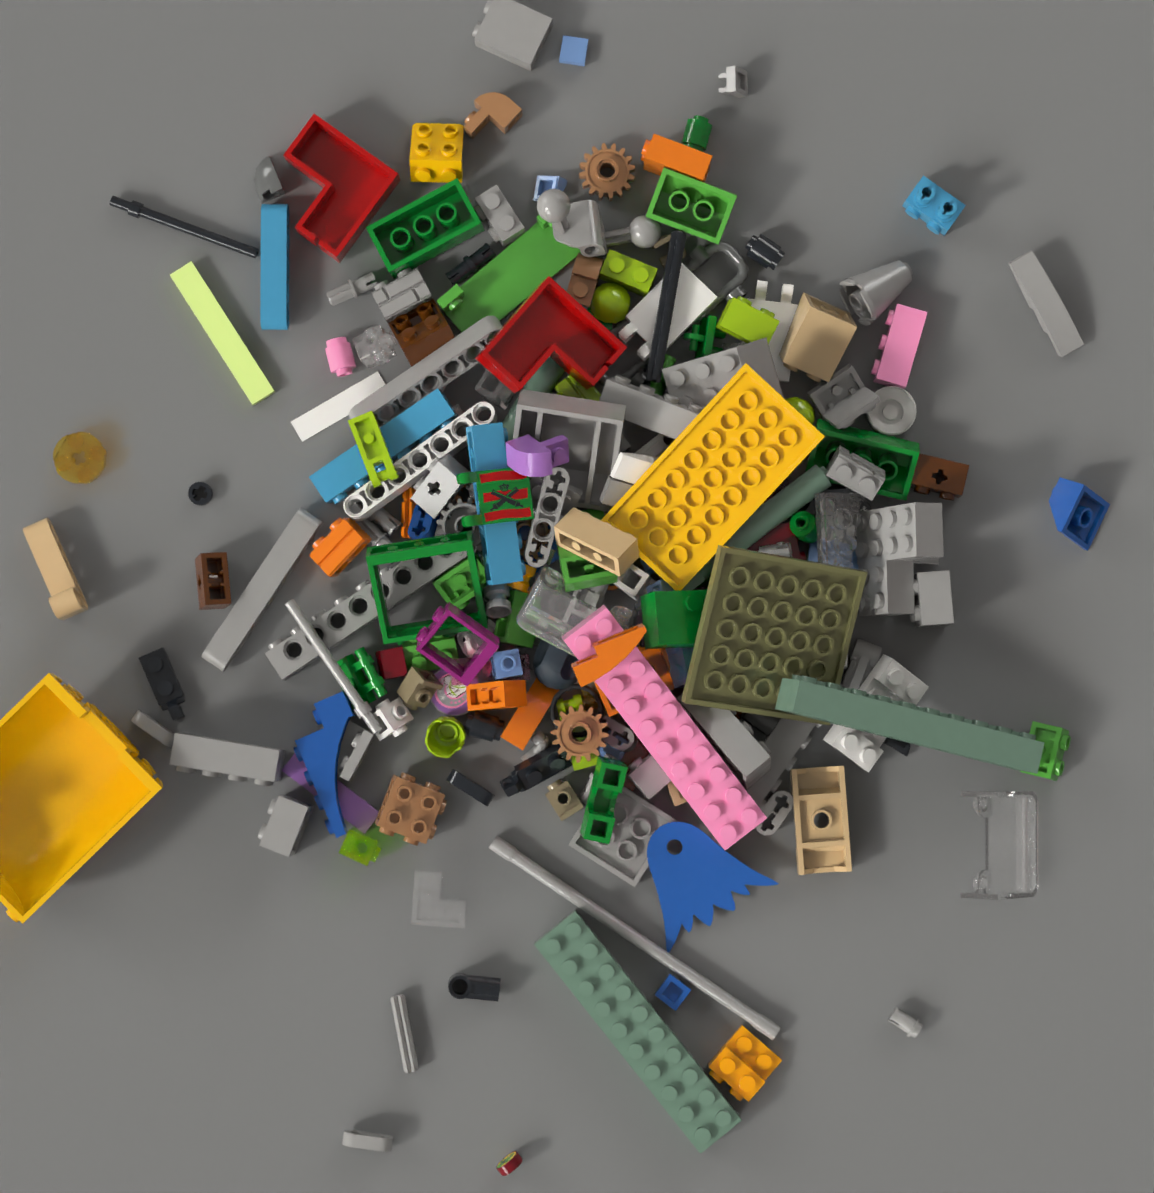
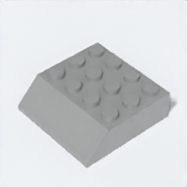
M767 338L662 369L668 393L680 399L679 403L689 406V403H693L705 408L745 363L784 397Z
M521 389L517 402L513 439L527 434L538 442L559 435L567 437L569 462L560 466L564 467L569 474V485L582 490V495L576 507L610 511L611 506L602 504L599 499L607 478L610 476L619 456L626 405ZM557 471L556 475H551L553 478L564 481L561 471Z

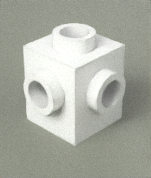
M400 697L392 702L387 698L375 706L377 711L373 713V716L382 727V730L375 735L381 741L391 734L397 737L408 730L406 724L414 718Z

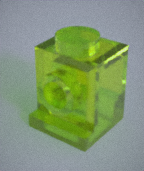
M350 828L339 853L368 866L371 861L374 863L377 861L382 848L378 847L380 841ZM360 843L367 845L366 852L362 853L358 850Z

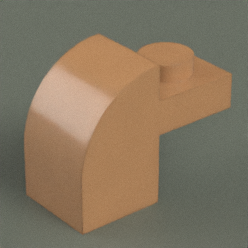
M490 92L482 94L474 100L475 108L479 111L477 113L475 111L471 112L464 121L466 124L464 126L465 133L474 139L491 121L506 134L523 116L522 109L509 97L501 93Z
M579 252L573 266L567 293L583 307L590 308L604 259L586 257Z

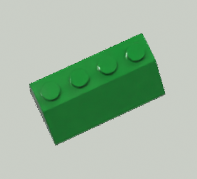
M817 419L816 428L825 437L809 453L805 472L814 465H817L819 468L821 466L826 468L840 445L849 450L850 454L854 453L885 470V481L877 494L907 500L920 453L919 443L850 426L837 429L827 421ZM833 479L829 480L830 483L842 485Z

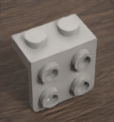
M851 364L834 373L829 382L824 380L807 392L821 418L837 429L849 427L854 423V419L861 414L871 412L876 407V404L880 402L879 396L864 386Z

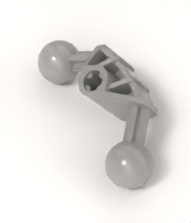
M559 189L544 191L537 201L538 214L543 220L552 223L555 240L569 247L580 249L581 254L586 257L608 254L609 246L630 242L639 248H650L661 237L659 222L645 217L646 215L636 217L627 228L605 232L601 212L596 201L583 200L571 204L569 197Z

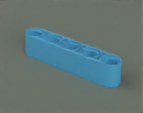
M288 204L261 205L260 322L262 330L289 329L290 214Z

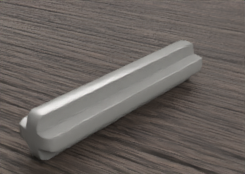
M404 994L394 995L391 997V1005L405 1073L417 1071L419 1067Z

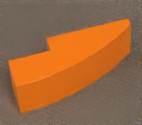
M641 623L592 643L596 654L571 664L580 687L599 679L623 661L646 633L645 626Z
M536 678L526 694L527 706L517 708L500 737L519 749L524 750L548 711L554 695L560 689L548 688Z

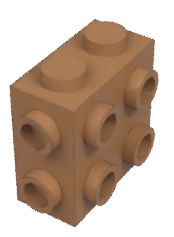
M402 772L400 776L393 774L374 823L380 827L379 832L392 837L395 833L404 836L403 841L418 846L419 842L426 844L428 839L432 840L436 832L437 825L434 823L437 815H442L447 803V800H444L445 794L439 792L441 787L426 781L425 785H421L415 782L416 777Z

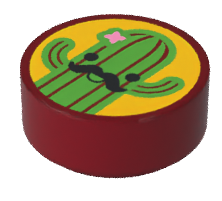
M514 1151L503 1158L496 1166V1169L502 1176H507L522 1163V1157L517 1151Z

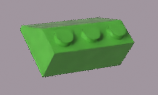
M664 167L645 217L719 245L737 195Z

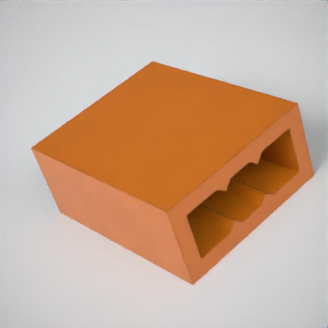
M653 134L651 141L646 139L641 152V161H644L643 170L661 176L663 168L666 167L702 182L706 180L712 161V155L657 134Z

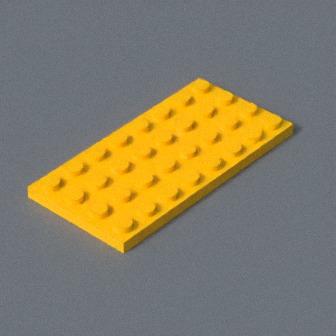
M745 363L601 521L610 523L613 527L625 533H630L637 538L639 557L675 591H681L716 554L718 545H724L825 436L756 371Z

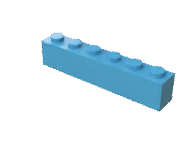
M437 388L380 427L392 461L397 458L401 459L412 451L411 448L423 443L433 433L458 417V414L442 390ZM357 444L309 476L324 501L330 504L334 502L335 505L348 497L347 492L353 488L358 490L369 482V475ZM384 463L375 467L377 472L386 469Z
M502 422L466 427L471 472L510 468L507 466L505 446L508 441V432L506 428H503ZM473 483L476 511L478 515L480 514L477 485L476 483ZM518 521L478 525L487 586L523 581V575L526 574V566L524 560L520 558L519 549H522V538L520 533H517L516 523Z

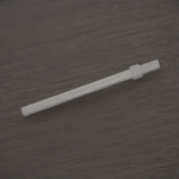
M294 599L288 601L285 606L354 705V711L359 719L363 718L373 734L382 730V727L371 713L373 709L367 701L364 702L298 604Z

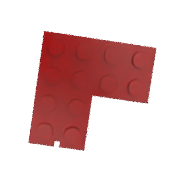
M314 113L284 153L287 163L323 188L296 224L295 229L298 234L315 246L319 245L323 252L340 263L401 180L396 171Z
M548 276L537 286L475 359L513 393H516L523 388L550 356L587 390L600 380L609 369L608 367L618 359L627 346Z

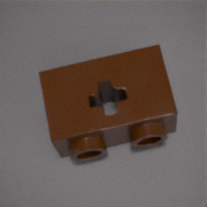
M919 453L910 487H914V492L929 495L931 491L939 493V498L954 501L955 497L959 498L963 495L969 465ZM939 472L940 477L944 481L936 484V479L932 478V476Z
M227 552L200 553L195 558L199 610L225 609L231 604Z

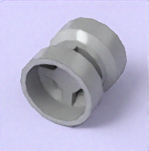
M498 584L484 587V599L487 601L485 605L486 615L495 619L510 615L512 608L511 602L508 601L510 596L509 586L507 584Z

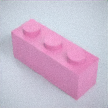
M897 304L894 310L889 309L885 324L889 325L887 335L882 334L878 349L882 350L879 360H874L871 374L875 375L873 382L885 386L906 388L927 312Z

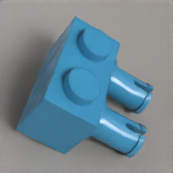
M923 175L902 206L906 208L905 212L910 217L916 220L920 218L927 223L926 227L930 231L938 235L939 233L945 235L966 205Z

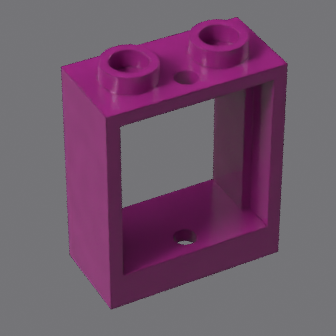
M448 602L444 608L440 606L431 618L434 620L428 628L424 626L415 638L418 640L416 650L465 686H468L499 648L500 638L455 605ZM449 616L484 640L464 667L429 642Z

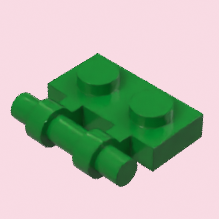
M362 647L354 651L359 661H356L352 653L340 659L337 663L363 701H367L370 704L377 700L372 691L373 689L378 698L388 694L384 686L385 681L383 677H379L373 665L375 661L371 655L368 656L365 648ZM361 669H364L370 682H367ZM350 701V704H351L352 709H353V711H354L355 707H354V705L352 704V702Z

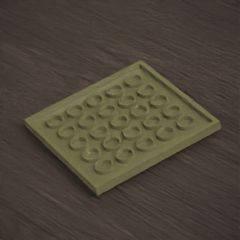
M718 545L681 701L685 704L830 725L828 722L776 710L775 706L782 678L792 679L793 674L840 685L867 572L848 567Z

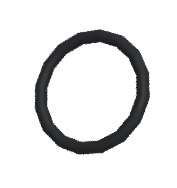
M573 684L568 688L560 689L554 695L550 705L552 722L555 719L557 720L555 706L558 699L565 692L572 689H582L589 692L595 698L598 704V714H602L599 720L600 722L602 721L604 705L600 695L592 687L586 685L580 687L579 684ZM587 730L573 732V736L585 737L587 736Z

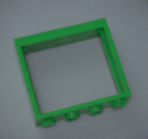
M472 531L367 547L366 560L384 644L397 642L398 645H401L408 640H415L419 631L424 626L428 628L434 620L391 626L379 565L467 551L478 612L467 615L485 628H488V616L485 612L486 604ZM448 617L434 636L452 637L459 632H473L454 618Z

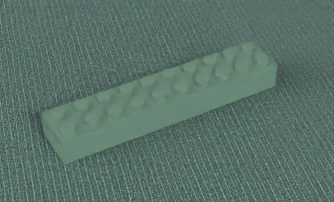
M792 674V679L782 678L775 706L776 710L1036 774L1038 773L1044 748V742L1036 741V735L1012 731V729L1002 726L988 725V723L983 721L965 719L963 716L942 713L939 710L919 707L909 702L891 700L889 697L868 694L866 691L845 688L842 685L831 682L817 681L815 678Z
M576 909L535 941V947L700 1154L742 1121L734 1107Z

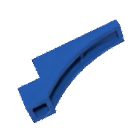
M344 691L314 703L316 710H313L312 713L317 724H323L324 728L295 740L297 746L294 747L298 761H304L307 768L304 775L309 786L314 785L318 795L314 796L316 804L320 811L325 810L328 819L324 820L330 835L335 834L336 838L348 833L339 801L337 776L342 740L350 718L355 716Z

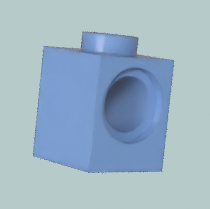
M518 648L495 652L491 656L490 663L494 682L523 675Z

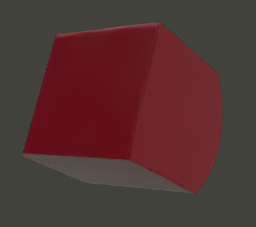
M403 647L375 652L379 676H382L384 680L407 675L408 669Z

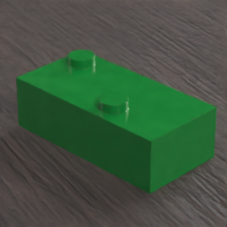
M458 178L366 227L385 266L394 279L398 277L397 274L407 268L414 269L485 231Z
M707 590L654 591L642 595L643 625L647 630L644 634L645 649L693 648Z

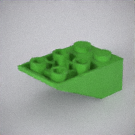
M582 510V512H587L599 520L604 517V512L601 510ZM556 545L566 592L618 582L617 575Z

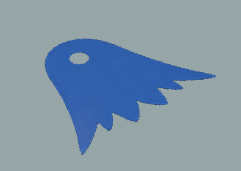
M675 821L660 826L650 837L647 846V860L663 913L667 952L671 951L679 934L681 924H683L688 933L691 931L693 915L704 924L710 926L713 921V904L720 908L734 911L736 908L731 891L742 895H750L745 884L756 886L779 884L743 864L720 847L706 833L689 823ZM673 839L679 840L683 846L682 851L676 855L669 853L667 850L668 842Z

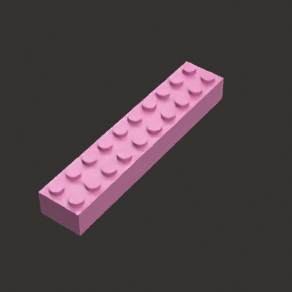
M602 605L564 634L562 639L577 659L581 660L596 654L592 643L624 630L606 606ZM637 647L611 671L595 680L606 697L724 850H727L767 819Z

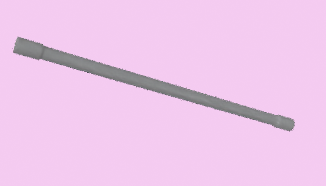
M498 835L489 846L490 850L545 884L749 1022L755 1029L771 1040L778 1034L781 1027L775 1022L748 1007L519 852L516 847Z

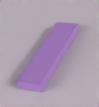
M294 753L282 771L314 796L318 795L314 785L309 786L305 778L304 772L307 771L304 761L299 762ZM337 779L343 818L365 834L375 822L379 811Z

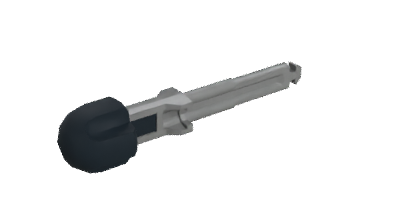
M609 584L574 590L570 604L557 632L548 631L544 633L535 652L533 667L538 680L546 687L558 690L568 688L577 682L571 664L579 660L564 642L562 636L604 605L606 600L604 595Z

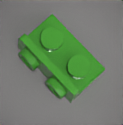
M1032 721L1029 734L1036 735V741L1044 742V748L1038 773L1020 772L1057 781L1058 776H1061L1064 771L1065 764L1062 761L1064 751L1068 750L1071 742L1069 730Z

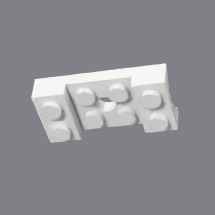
M883 654L858 690L866 691L872 695L889 697L891 700L917 705L929 686L893 658ZM833 724L823 740L855 762L858 767L869 772L884 752L880 749V746L887 737Z

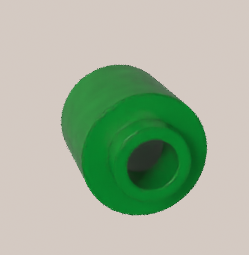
M695 115L693 119H688L681 144L702 152L705 151L712 130V125L708 123L709 119Z
M800 511L790 520L792 533L801 541L813 543L820 539L823 531L822 524L811 513Z

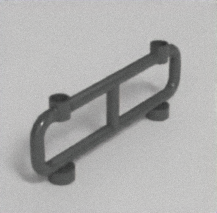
M720 241L719 245L712 243L705 249L699 245L690 253L689 256L692 260L685 266L692 273L703 266L716 252L722 251L737 265L738 274L715 294L717 300L684 333H687L693 325L702 320L724 299L728 302L733 297L737 299L738 296L745 297L747 295L746 290L741 285L747 279L749 272L748 264L731 244ZM625 318L610 332L618 338V333L630 322ZM649 358L645 362L640 359L621 376L630 379V384L640 387V384L645 385L648 381L645 379L646 372L644 369L648 366ZM604 374L598 382L605 386L606 380L609 377Z

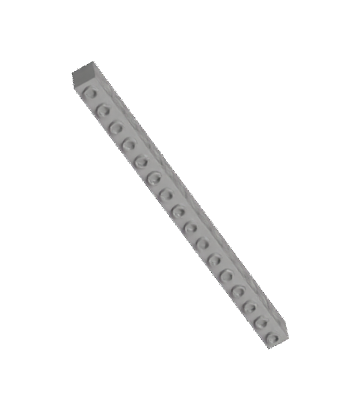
M623 434L619 454L620 452L626 453L631 449V445ZM461 522L458 525V531L463 532L467 527H463ZM464 551L462 556H459L458 552L451 555L430 556L433 560V565L428 570L420 569L419 561L421 558L400 561L393 568L390 565L380 571L382 583L389 588V595L386 597L388 611L466 559L467 551ZM401 571H409L411 574L410 582L405 585L399 584L397 581V576ZM368 580L355 588L357 592L350 597L343 595L333 602L335 607L328 612L323 609L311 617L313 619V622H311L313 628H319L323 631L324 638L322 641L329 651L378 619L372 585ZM363 599L367 602V610L362 614H357L354 610V604L356 601ZM337 614L345 616L346 622L342 628H335L332 624L333 617ZM299 625L290 631L292 636L284 641L281 638L274 641L268 646L270 650L265 653L282 680H287L320 658V655ZM299 643L302 647V653L300 656L293 658L289 654V648L292 644Z

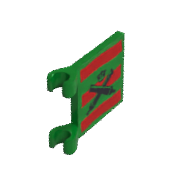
M511 468L465 472L456 475L457 484L459 485L476 483L480 514L463 516L461 519L463 527L534 519L529 476L518 474Z

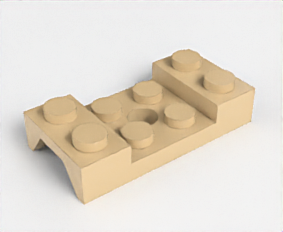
M844 766L790 769L798 875L824 872H851L852 864ZM820 812L825 813L829 819L828 824L823 828H818L814 824V817Z

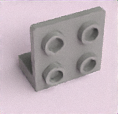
M351 721L347 725L338 760L339 777L347 781L353 780L376 736L369 730Z

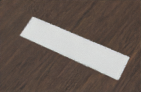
M377 371L291 421L303 442L348 416L350 410L355 405L386 384Z

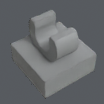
M737 66L726 67V73L718 75L719 79L726 81V87L719 88V92L725 95L731 94L737 98L748 97L747 71Z

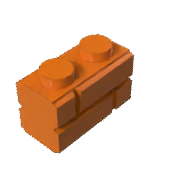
M338 518L331 524L329 528L331 532L326 537L322 536L317 539L312 545L314 550L309 554L310 557L329 577L338 576L372 540L358 523L351 518Z

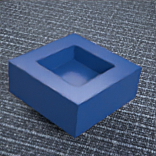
M670 973L654 995L676 1011L691 989Z

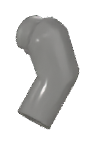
M537 731L531 737V741L535 745L520 759L525 761L545 750L549 744L548 736H545L542 731Z

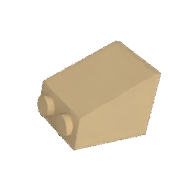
M803 292L779 353L784 363L783 366L794 372H797L798 369L807 373L806 375L817 382H820L821 379L829 382L857 329V325L850 313Z

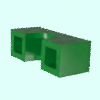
M598 756L580 829L583 839L605 844L610 843L615 823V803L618 794L622 793L628 769L624 761Z

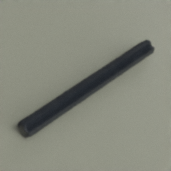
M672 231L645 378L651 383H659L661 381L686 241V234L682 231Z

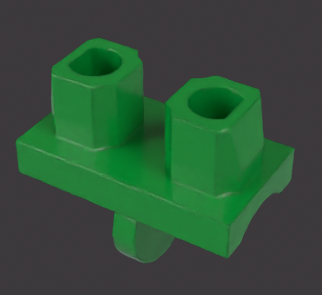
M709 315L708 318H703L700 320V325L692 326V333H684L683 339L690 342L689 351L695 352V359L723 351V348L713 347L714 338L724 339L726 336L725 332L716 328L718 323L716 316Z

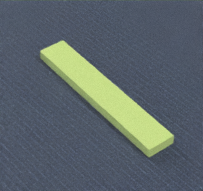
M193 262L187 263L170 274L252 405H256L275 393Z

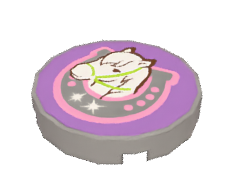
M442 668L439 669L434 675L442 683L443 687L441 690H436L431 703L439 712L448 716H461L470 712L467 708L466 686ZM475 676L470 684L479 683L478 678Z

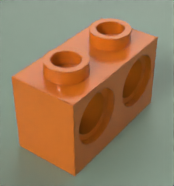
M504 680L469 684L466 686L468 711L527 706L525 680Z

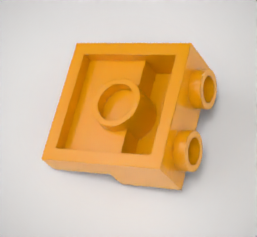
M741 1025L708 1063V1067L712 1069L709 1074L718 1083L721 1084L725 1081L731 1086L729 1092L740 1102L743 1098L749 1102L765 1084V1080L782 1062V1059L746 1027Z

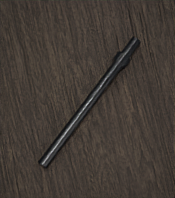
M112 196L110 200V206L127 211L130 216L136 218L143 217L249 257H257L259 249L151 210L144 207V204L134 200L129 202L116 196Z

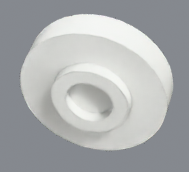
M887 386L877 390L875 393L879 396L880 402L876 404V407L871 412L866 413L870 426L877 433L888 436H897L907 431L916 418V404L913 397L906 390L896 386Z

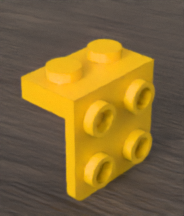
M441 123L413 124L409 158L411 182L449 183L458 178L459 182L462 183L463 125Z

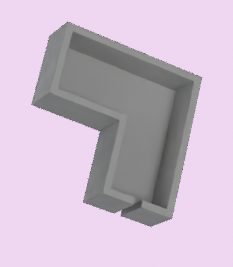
M914 502L856 512L855 529L857 545L855 552L859 570L867 572L859 605V616L886 617L915 614L913 561L944 557L942 503Z

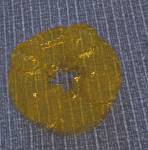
M86 432L72 433L62 437L53 451V460L57 473L66 481L74 484L91 483L102 474L106 466L107 452L102 443L96 437ZM82 451L85 452L84 457L86 461L76 465V459L73 458L74 454H80Z

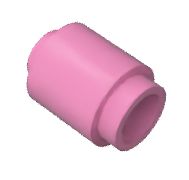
M338 337L326 341L327 348H325L331 373H337V377L352 374V369L356 368V363L350 342H347L346 337Z

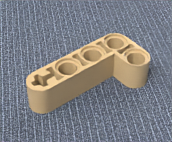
M47 517L23 528L26 540L50 592L51 597L48 599L55 616L60 620H66L88 610L86 599L49 518Z

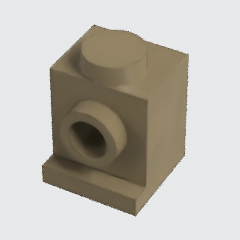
M412 666L398 688L397 693L404 700L403 704L407 708L417 710L418 707L426 708L436 690H441L443 685L431 671Z
M558 779L547 786L549 792L545 795L561 821L584 808L568 780L562 783L561 779ZM562 793L568 796V801L564 804L558 801V796Z

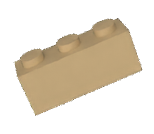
M574 507L554 526L556 545L619 577L639 558L638 541L632 534L625 533L613 527L610 523L603 522L589 513L582 512Z

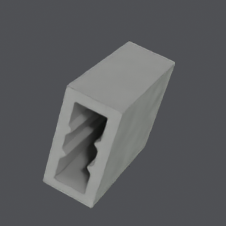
M488 0L483 11L486 15L482 23L478 22L472 34L475 37V46L528 71H532L553 27V18L514 0Z

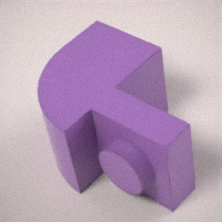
M527 434L507 441V466L524 476L543 477L552 475V468L569 462L568 438L564 435H559L538 442Z

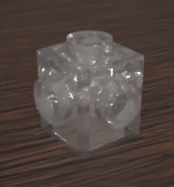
M380 325L370 327L364 333L352 338L360 361L369 369L384 365L390 359L397 356L393 347L396 345V341L390 331L386 332Z

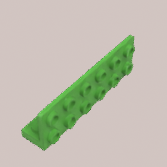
M538 215L537 223L463 285L459 287L456 284L437 300L438 306L461 333L486 316H495L501 321L524 302L548 276L552 278L573 261L580 252V249L557 242L553 236L552 223L543 220Z

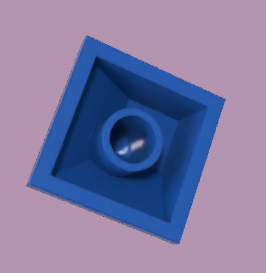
M1060 477L1049 499L1057 530L1082 549L1088 551L1110 504L1084 484Z

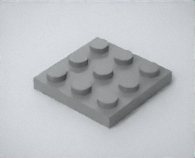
M623 786L622 793L618 794L615 803V823L610 843L605 844L583 839L580 833V825L568 845L635 887L649 866L647 846L650 837L660 826L677 820Z

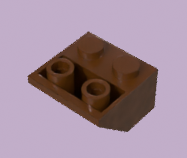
M434 299L420 304L417 308L397 316L388 323L411 367L455 337Z

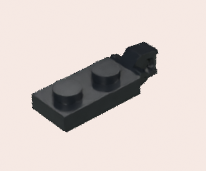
M162 647L139 657L162 711L168 709L173 721L185 717L180 705L185 702L184 693L165 649Z
M560 744L552 745L514 766L515 770L510 773V776L500 781L507 797L526 791L572 766L573 764L570 759L566 760L567 753L565 751L560 754L558 753L561 747Z

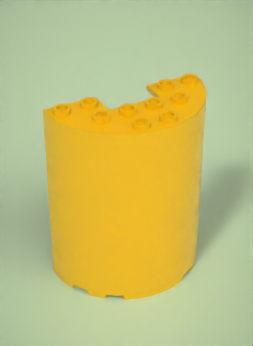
M48 673L0 720V902L7 908V915L13 921H20L22 924L163 787L162 781L158 777L156 779L153 778L156 771L144 758L140 760L137 757L139 750L118 727L94 704L89 702L83 703L81 701L84 698L83 695L70 684L62 686L60 684L62 679L52 673Z

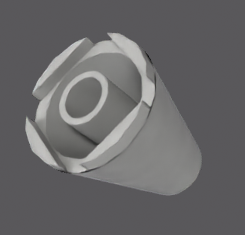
M897 260L846 278L840 282V285H843L839 289L842 302L851 315L856 313L860 317L857 320L860 324L865 326L871 325L911 283L913 272L906 262Z

